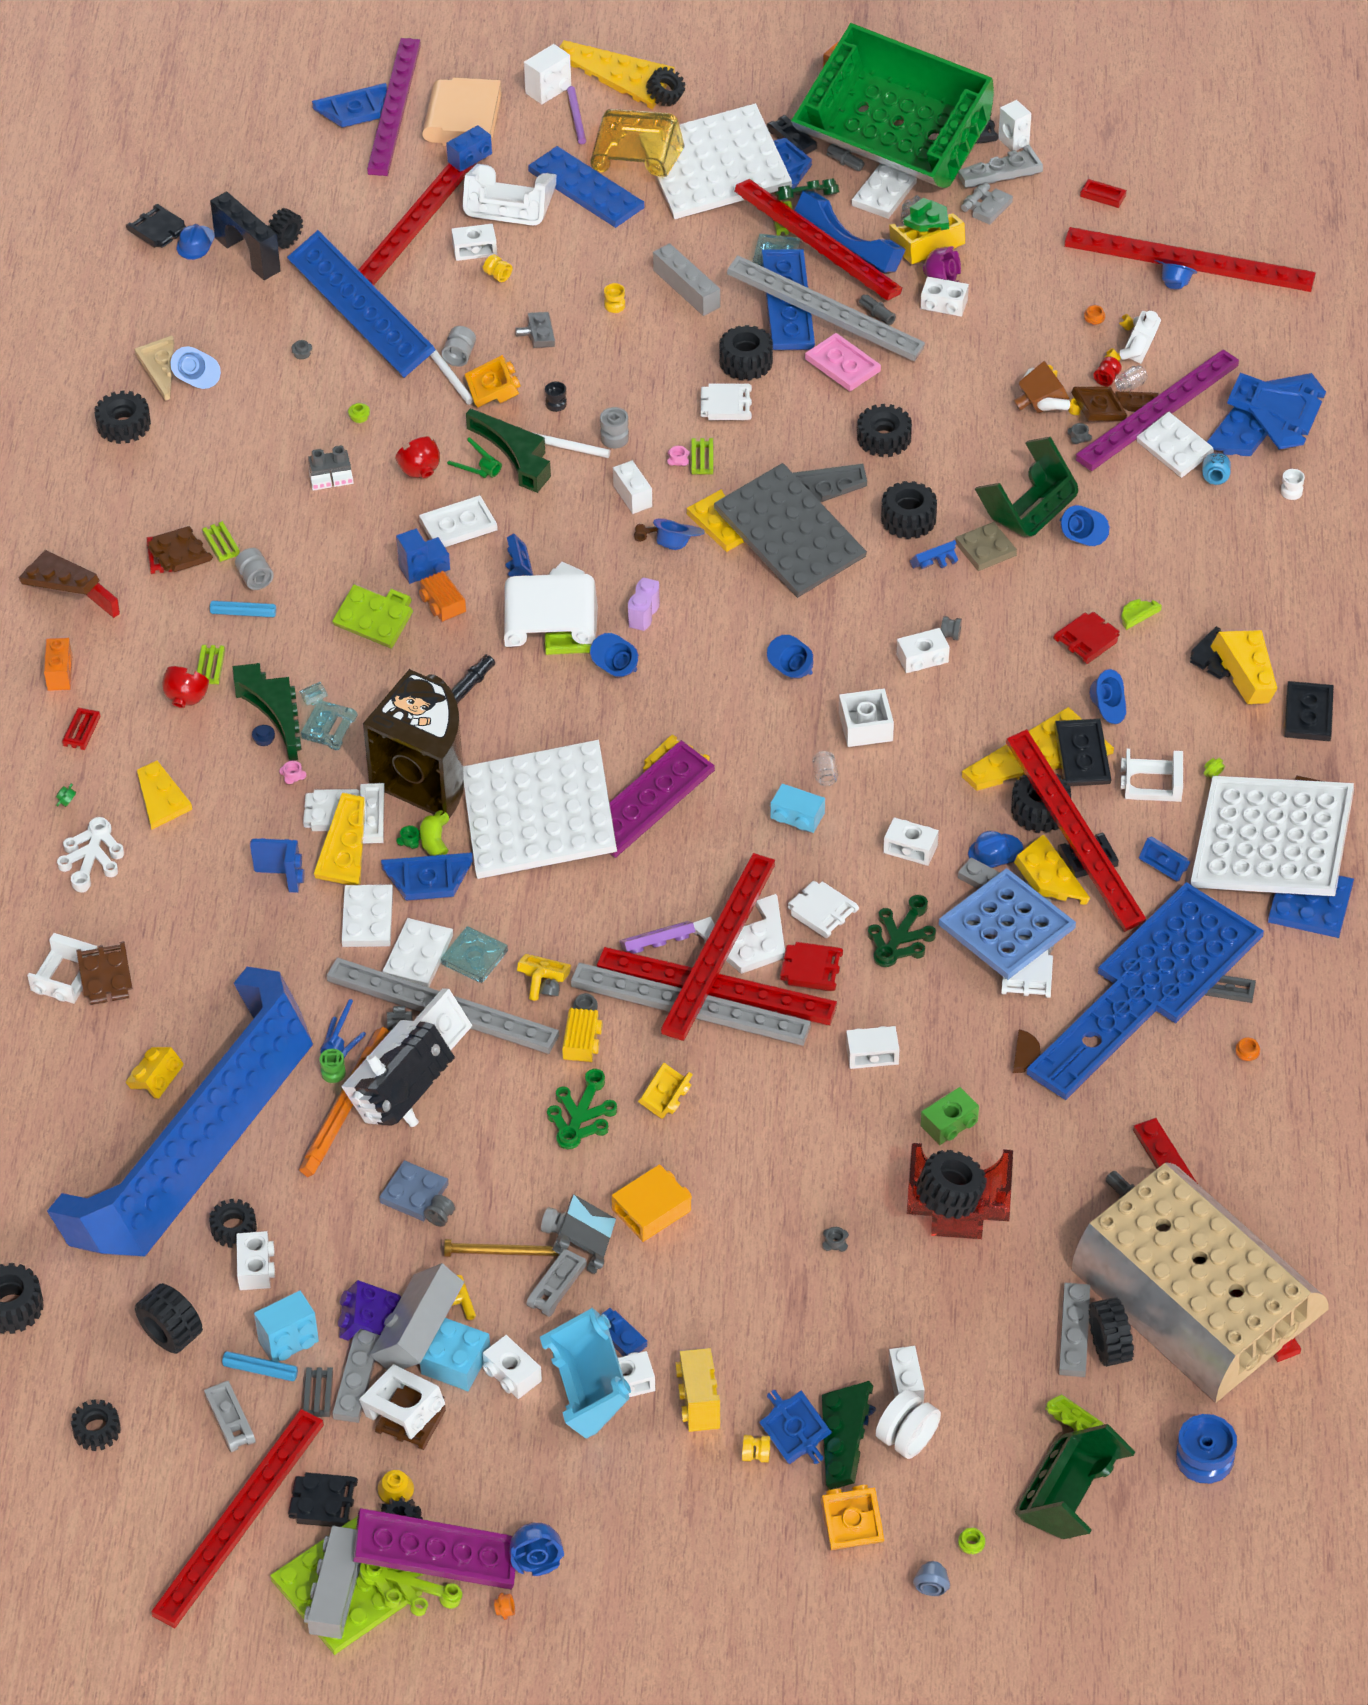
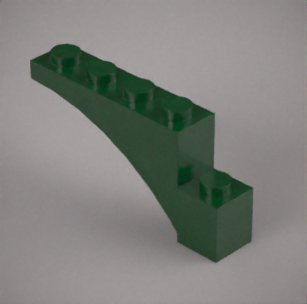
M471 408L466 412L467 429L493 443L508 457L517 471L519 486L538 493L551 477L550 461L542 458L546 453L545 437Z
M260 663L232 666L236 698L248 701L264 713L283 738L289 761L298 760L297 751L302 750L301 739L295 735L300 733L299 720H294V716H298L297 702L292 703V700L296 699L295 686H290L289 677L266 679V672H261Z

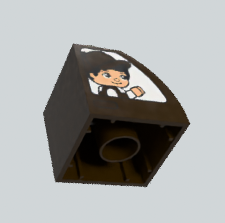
M409 669L363 722L369 784L384 783L385 793L433 815L437 811L442 810L443 813L441 815L446 812L450 819L461 800L464 787L458 705L454 694L443 679L433 674L424 676Z

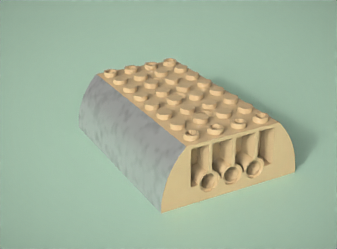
M1164 1163L1090 1222L1078 1243L1072 1262V1271L1086 1284H1089L1090 1288L1103 1300L1118 1297L1121 1300V1305L1125 1308V1313H1127L1128 1323L1215 1403L1282 1349L1284 1344L1294 1339L1329 1310L1328 1301L1321 1292L1184 1171L1171 1163ZM1163 1224L1170 1227L1166 1232L1157 1230ZM1200 1256L1204 1257L1207 1261L1204 1264H1196L1192 1260ZM1238 1289L1244 1294L1241 1297H1232L1229 1293L1232 1290Z

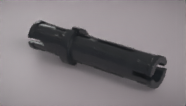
M485 654L477 664L471 666L467 670L468 673L451 690L457 704L477 683L482 682L486 673L495 666V660L490 655L487 656Z

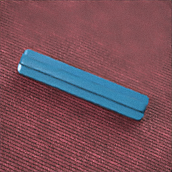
M211 601L210 613L275 617L277 612L275 604Z
M226 1351L222 1359L223 1366L284 1380L295 1381L298 1375L297 1366Z

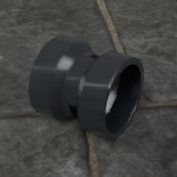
M558 381L548 383L545 386L546 408L553 412L564 410L567 406L566 386Z

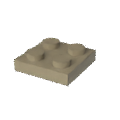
M995 522L956 537V545L978 571L1017 556V549Z

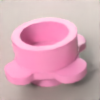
M674 446L668 451L669 459L667 463L669 465L686 466L689 464L687 459L689 451L685 447Z
M289 761L279 770L280 774L285 777L284 780L287 784H292L299 779L303 780L306 778V772L302 771V766L297 761Z

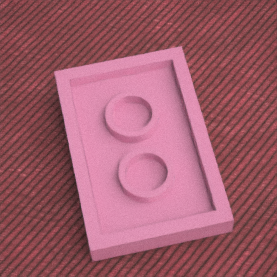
M837 333L805 353V360L848 391H852L881 371V365Z

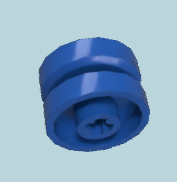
M1213 1414L1196 1415L1184 1422L1179 1431L1176 1448V1463L1180 1471L1188 1479L1198 1483L1211 1484L1223 1480L1230 1474L1235 1460L1237 1435L1233 1427L1225 1419Z

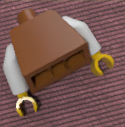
M1045 361L1036 368L1028 369L1023 379L1019 381L1023 394L1014 399V402L1020 411L1031 404L1037 413L1056 409L1068 410L1072 415H1079L1081 413L1074 398L1071 399V402L1068 400L1070 398L1064 386L1057 378L1058 371H1053V367L1047 365Z

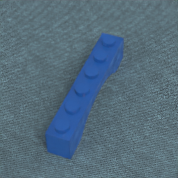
M802 191L794 211L850 251L858 254L867 263L875 265V268L881 273L896 272L906 250L891 239L867 241L854 236L839 222L829 200L815 191Z

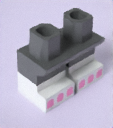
M342 445L334 446L332 453L324 454V450L321 449L312 450V455L308 456L312 490L332 487L330 470L334 487L354 484L348 452Z

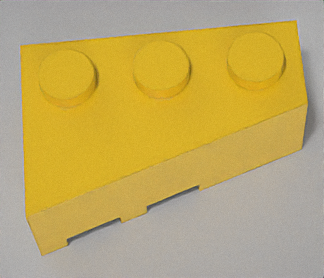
M952 213L948 214L949 229L941 230V227L928 228L926 232H919L905 225L896 227V224H890L889 232L890 239L906 249L903 257L911 264H915L925 260L930 252L936 248L953 246V249L965 244V225L960 218Z
M1262 630L1218 632L1211 644V648L1214 652L1217 651L1223 661V667L1228 669L1233 676V683L1247 704L1269 703L1277 691V685Z
M711 1348L680 1351V1362H675L677 1378L682 1377V1384H678L679 1399L685 1400V1406H681L682 1421L688 1422L689 1432L720 1429V1397L717 1395V1380L714 1375L715 1369Z

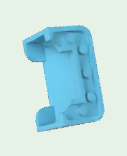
M593 1308L540 1336L542 1347L544 1349L550 1348L553 1352L554 1358L551 1360L559 1368L569 1400V1405L565 1406L566 1411L562 1412L565 1423L586 1439L597 1434L629 1400V1393H631V1388L624 1379L609 1332V1328H611L610 1322L606 1315H600Z

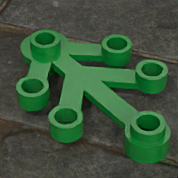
M591 1069L585 1074L587 1088L578 1107L571 1098L569 1088L563 1086L556 1090V1100L565 1106L572 1119L569 1125L564 1121L562 1110L559 1106L553 1105L547 1109V1119L555 1123L559 1131L556 1135V1141L563 1149H574L579 1146L582 1138L593 1134L604 1136L609 1131V1125L605 1119H597L594 1124L580 1128L581 1123L601 1115L612 1117L617 1114V1103L614 1100H606L603 1104L588 1109L596 1091L601 1090L605 1085V1074L600 1069Z

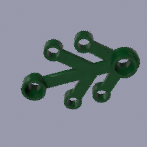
M832 178L822 180V185L819 184V180L807 182V186H800L794 189L790 185L778 187V191L774 192L778 200L794 198L793 193L801 195L802 191L823 190V195L837 194L840 191L836 180Z
M914 895L909 899V912L898 929L893 920V911L891 909L882 908L879 911V922L885 925L891 940L888 944H885L881 926L873 924L868 927V938L874 941L877 948L873 954L874 962L877 965L890 967L899 958L912 956L920 959L924 957L925 945L921 942H915L909 947L897 948L900 944L923 939L926 942L935 940L936 929L933 926L928 925L922 929L908 932L917 917L927 912L928 900L926 897Z

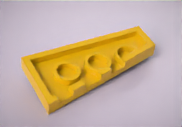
M347 793L341 794L314 871L315 878L346 885H360L366 805L364 797Z

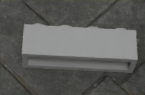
M669 243L653 252V271L700 314L705 316L720 308V288Z
M332 1526L330 1536H325L323 1543L324 1559H319L317 1565L318 1582L313 1583L310 1597L313 1599L311 1607L307 1606L304 1616V1622L308 1623L309 1634L342 1639L361 1565L359 1562H353L356 1529Z

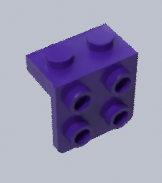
M357 1280L348 1290L342 1293L340 1298L342 1311L338 1320V1326L340 1327L339 1338L349 1341L360 1329L381 1335L385 1328L384 1322L386 1318L393 1313L401 1296Z

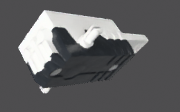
M442 988L414 1021L400 1020L341 1086L365 1123L392 1126L397 1124L402 1118L405 1119L410 1127H414L419 1123L413 1112V1105L434 1083L433 1080L441 1075L440 1072L448 1067L447 1064L455 1059L451 1049L472 1027V1024L450 989Z

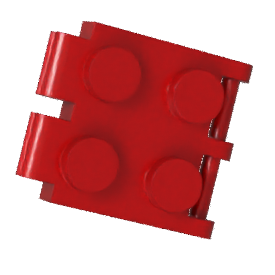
M1085 612L1058 631L1053 639L1057 642L1061 641L1068 647L1071 653H1077L1083 658V662L1089 664L1118 642L1120 631L1109 622L1105 624V619L1095 612H1091L1089 615Z
M796 942L795 945H786L780 979L788 981V985L835 991L837 986L835 978L836 974L840 971L838 964L840 957L843 956V949Z

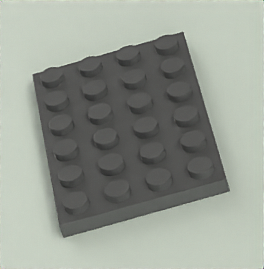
M784 463L714 503V509L797 598L866 557L867 551Z

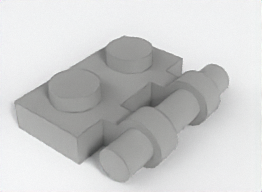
M985 182L983 185H979L972 195L964 199L961 209L964 212H967L969 209L973 210L974 218L990 225L1013 202V196L996 188L989 192L990 185Z

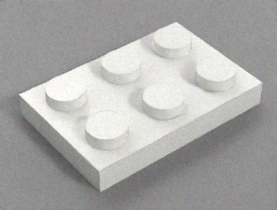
M880 163L852 199V206L889 219L917 183V178Z
M1170 412L1166 413L1137 436V442L1181 478L1203 462L1207 455L1214 453L1213 447Z
M480 495L419 515V522L429 539L439 537L444 547L497 530V523Z
M345 885L342 947L391 946L393 885Z
M407 918L382 972L430 987L453 937V929Z

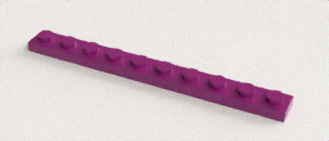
M400 39L367 168L368 175L388 176L421 47L420 39Z
M1224 349L1078 452L1076 454V461L1090 471H1093L1135 441L1139 434L1166 413H1174L1238 367L1239 359Z

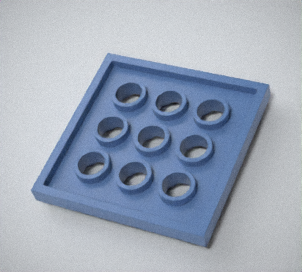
M1006 868L939 919V926L1005 979L1009 980L1076 928V922ZM1003 895H1004V896H1009V895H1010V896H1012L1013 898H1012V899H1009V900H1005V899L1001 898V896H1003ZM994 908L996 911L990 913L986 912L984 909ZM1019 909H1028L1030 912H1028V913H1021V912H1019L1018 910H1019ZM977 921L979 924L969 925L967 922ZM1002 922H1012L1013 925H1011V926H1004V925H1002L1001 923H1002ZM1036 923H1046L1047 926L1039 927ZM985 935H995L996 938H994V939H987V938H985L984 936H985ZM1028 935L1030 939L1022 940L1019 938V936ZM1011 948L1013 952L1005 953L1002 951V949Z

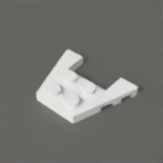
M776 894L757 900L756 907L764 920L743 927L726 959L741 974L784 959L785 948ZM711 917L693 923L695 928L694 934L700 935L704 939V943L708 940L715 926Z

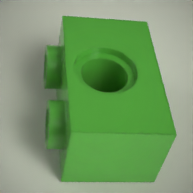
M959 1087L921 1111V1127L941 1145L947 1140H953L958 1133L966 1128L973 1127L977 1123L979 1105Z

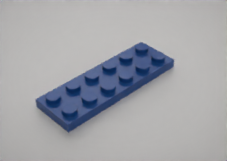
M558 146L528 165V171L536 177L543 173L556 174V190L615 228L645 208L643 200Z
M804 249L762 250V267L808 288ZM766 293L773 350H807L814 348L815 339L811 313Z

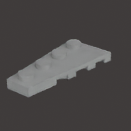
M1026 145L1020 152L1016 150L1007 152L1008 156L999 158L996 156L991 158L987 164L980 162L958 170V174L965 188L976 187L985 182L995 183L1000 180L1015 179L1016 177L1043 172V164L1031 146Z

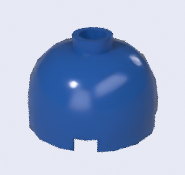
M533 1522L520 1527L514 1533L509 1546V1554L513 1568L519 1573L524 1574V1571L532 1572V1576H540L558 1568L560 1559L564 1558V1549L559 1533L550 1525Z

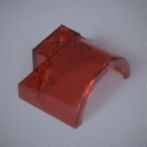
M912 1143L907 1214L932 1216L931 1236L982 1239L984 1220L1009 1222L1013 1150L1003 1149L1000 1159L991 1167L984 1169V1177L987 1178V1183L973 1213L970 1212L967 1217L961 1216L960 1219H955L952 1216L951 1218H945L942 1214H935V1211L929 1210L925 1207L926 1204L920 1201V1195H917L916 1184L928 1158L923 1152L922 1143Z

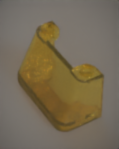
M621 109L606 110L601 118L591 155V167L598 172H605L611 165L610 160L645 162V166L650 174L667 177L685 147L679 122L674 115L664 112Z

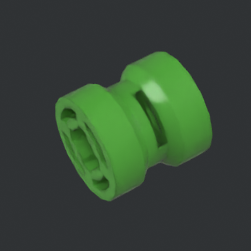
M337 1049L325 1050L319 1058L322 1078L328 1083L340 1082L346 1075L344 1055Z

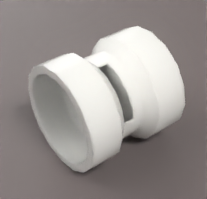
M1288 469L1283 473L1281 495L1284 498L1295 500L1302 496L1305 479L1302 471Z

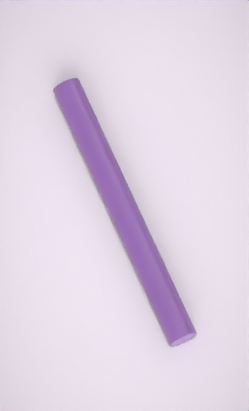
M569 86L567 92L578 143L585 144L586 138L576 91L573 86Z

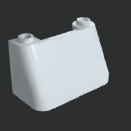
M476 164L465 175L463 210L471 217L538 225L545 217L556 186L557 175L549 173L539 175L535 181V188L497 183L496 172L491 166Z
M588 574L532 575L508 578L505 581L504 589L505 647L523 645L527 640V633L571 631L573 639L580 644H592L596 639L598 613L594 578Z

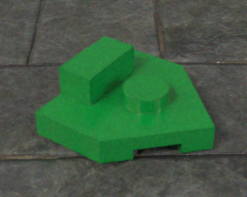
M922 198L910 207V215L904 218V225L919 232H926L928 228L941 227V230L949 229L947 207L935 201Z

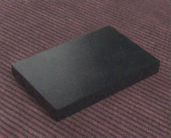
M1295 681L1287 682L1284 737L1331 742L1334 685Z
M1101 719L1055 721L1054 729L1063 779L1068 782L1067 786L1110 784L1112 780Z

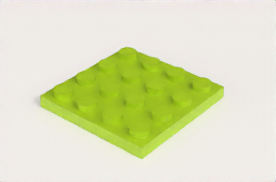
M358 1516L342 1527L356 1529ZM324 1539L270 1575L271 1581L303 1619L307 1606L311 1607L313 1599L310 1597L313 1583L318 1582L317 1565L319 1559H324ZM391 1569V1571H395L398 1573L403 1571L398 1569ZM358 1573L342 1639L325 1636L318 1637L336 1655L409 1603L402 1594L400 1605L397 1608L387 1607L384 1603V1597L377 1586L366 1584L362 1580L360 1573ZM387 1581L391 1589L400 1591L395 1583ZM413 1589L418 1597L422 1595V1591ZM389 1597L391 1600H397L394 1597Z

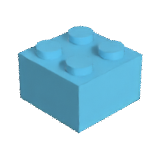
M301 1291L291 1294L254 1313L258 1341L271 1361L279 1362L286 1360L291 1355L303 1349H308L319 1342L315 1312Z
M445 1318L420 1363L421 1374L469 1391L484 1364L483 1352L490 1347L489 1334Z

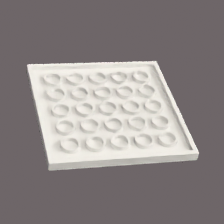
M756 103L640 135V142L674 219L743 201L744 199L734 190L736 184L751 179L769 193L778 191V187L790 185L792 187V180Z
M599 740L463 766V780L477 879L617 852Z
M1213 776L1191 885L1195 888L1335 896L1353 799L1354 783Z

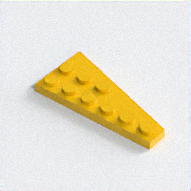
M563 40L559 47L570 55V66L585 70L586 75L598 77L601 83L622 94L628 93L633 96V100L646 103L647 107L652 110L656 105V99H651L650 96L652 94L647 93V81L653 72L660 67L662 69L667 67L668 71L672 68L675 73V67L571 41ZM660 83L663 88L667 87V84Z
M1069 707L1029 730V733L1053 770L1061 768L1054 729L1055 721L1082 720ZM1105 740L1107 756L1114 754V747ZM1006 744L962 771V778L978 791L1003 784L1004 780L1016 777L1019 780L1020 776L1026 774Z

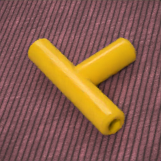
M457 1275L460 1279L464 1281L462 1275ZM464 1282L452 1306L461 1304L466 1319L473 1320L476 1314Z

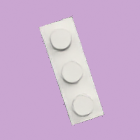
M384 783L360 785V796L364 797L366 801L363 844L384 843Z

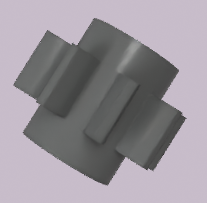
M394 1006L393 1012H387V1029L392 1030L400 1020L413 1021L412 1011H406V1006Z

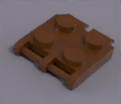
M190 526L154 536L152 541L148 542L149 546H147L155 558H159L158 562L165 571L172 570L177 572L210 562L213 559L212 554L207 553L203 548L202 541L194 536L192 533L193 529Z
M124 941L120 942V945L108 947L100 945L97 949L76 950L84 998L89 997L91 1005L108 1002L106 994L111 993L112 1001L129 998L128 990L133 989Z
M405 1385L403 1389L397 1388L390 1402L403 1408H410L419 1403L422 1394ZM444 1405L412 1439L408 1438L403 1426L384 1416L379 1420L375 1432L378 1434H382V1432L397 1437V1441L403 1442L405 1440L418 1445L419 1449L424 1450L443 1417L446 1407Z

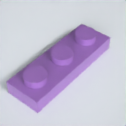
M685 921L622 939L620 944L622 950L634 954L644 951L643 947L651 944L653 947H659L667 944L666 940L675 938L676 941L687 939L690 933L695 932L693 922Z

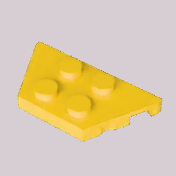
M1041 835L1017 855L1014 861L1015 865L1030 886L1043 897H1054L1063 901L1071 897L1079 899L1080 904L1087 905L1090 899L1089 895L1045 835Z

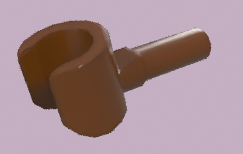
M637 524L635 527L636 532L634 533L635 540L638 542L646 540L647 534L657 532V527H645L643 524Z

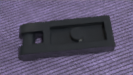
M786 115L779 117L776 122L771 121L767 123V129L770 134H775L780 139L787 138L805 154L817 149V142L808 134L797 130L793 126L791 119Z

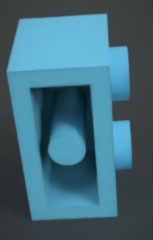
M781 784L771 801V819L814 833L825 814L824 797L785 784Z

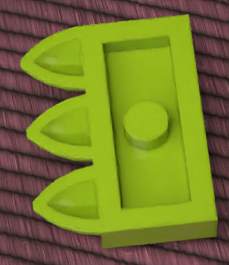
M1062 1394L1048 1401L1045 1408L1048 1414L1053 1415L1056 1420L1063 1424L1069 1425L1074 1429V1432L1104 1424Z

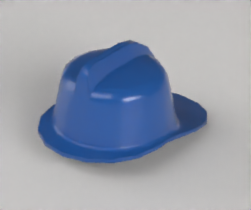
M198 224L185 227L181 231L177 243L178 254L188 260L202 258L207 254L214 241V231L209 227L199 226Z
M1154 260L1162 264V280L1170 289H1182L1188 285L1192 275L1197 274L1196 270L1189 267L1166 264Z
M1074 505L1069 507L1059 520L1062 532L1067 538L1087 546L1100 545L1109 535L1110 526L1106 517L1098 511L1084 506Z
M658 518L653 521V524L657 527V543L672 550L685 547L691 536H700L705 533L702 528L680 524L668 519Z
M604 633L593 641L590 647V655L597 666L616 677L627 676L637 671L636 666L639 655L637 649L631 643L613 633Z
M781 635L770 642L767 648L768 661L781 673L791 678H802L807 674H813V652L803 642L791 635Z
M1112 669L1104 670L1091 684L1090 698L1099 708L1101 715L1107 722L1119 724L1126 715L1124 683L1117 671Z
M986 831L980 834L976 842L971 845L968 856L969 859L972 857L994 868L1014 862L1017 855L1024 850L1022 842L1013 835Z

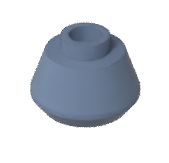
M929 1561L922 1565L913 1579L916 1589L920 1593L929 1596L943 1595L950 1588L947 1570L941 1563L936 1561Z

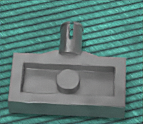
M549 312L528 313V327L515 328L516 337L529 336L532 340L533 348L555 347V338Z

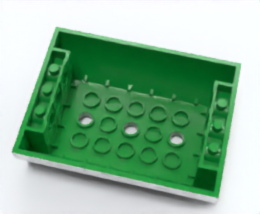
M850 23L791 122L797 130L938 187L946 188L951 186L958 174V170L963 166L990 120L994 97L993 78ZM862 106L869 107L865 112L858 111ZM901 119L904 121L900 126L893 125L896 120ZM931 134H939L935 140L929 139Z

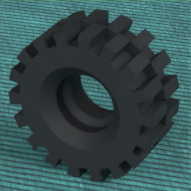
M125 390L120 391V394L112 392L110 397L105 395L103 401L99 400L97 402L98 406H95L94 413L98 433L101 434L103 439L107 438L111 443L113 440H116V444H121V441L130 443L131 439L137 441L139 440V435L144 437L146 435L145 431L150 429L149 406L146 399L141 398V395L138 393L134 396L133 391H129L128 394H125ZM123 417H127V418H128V419H124V420H117V419L123 418Z
M881 404V407L872 405L871 410L866 408L864 413L861 412L857 421V441L859 446H863L865 452L870 450V455L873 456L876 453L879 454V457H884V454H888V457H893V453L901 454V449L905 451L911 443V417H908L909 414L906 411L903 412V408L898 407L895 409V405L892 404L889 407H885V404ZM879 431H889L890 433H880Z
M1118 1297L1090 1303V1310H1088L1090 1316L1089 1324L1091 1325L1090 1331L1093 1335V1344L1096 1346V1352L1099 1354V1360L1103 1366L1107 1367L1132 1361V1357H1134L1133 1335L1130 1332L1131 1326L1128 1323L1125 1308L1121 1305V1300Z

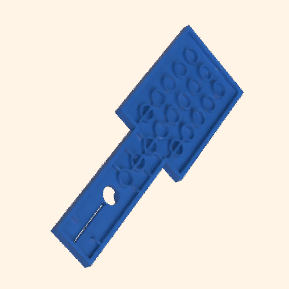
M1186 882L1098 967V974L1114 984L1027 1068V1075L1064 1100H1067L1156 1011L1176 1024L1263 937L1264 930ZM1095 1035L1101 1039V1044L1097 1047H1088L1082 1041L1084 1037L1091 1038Z

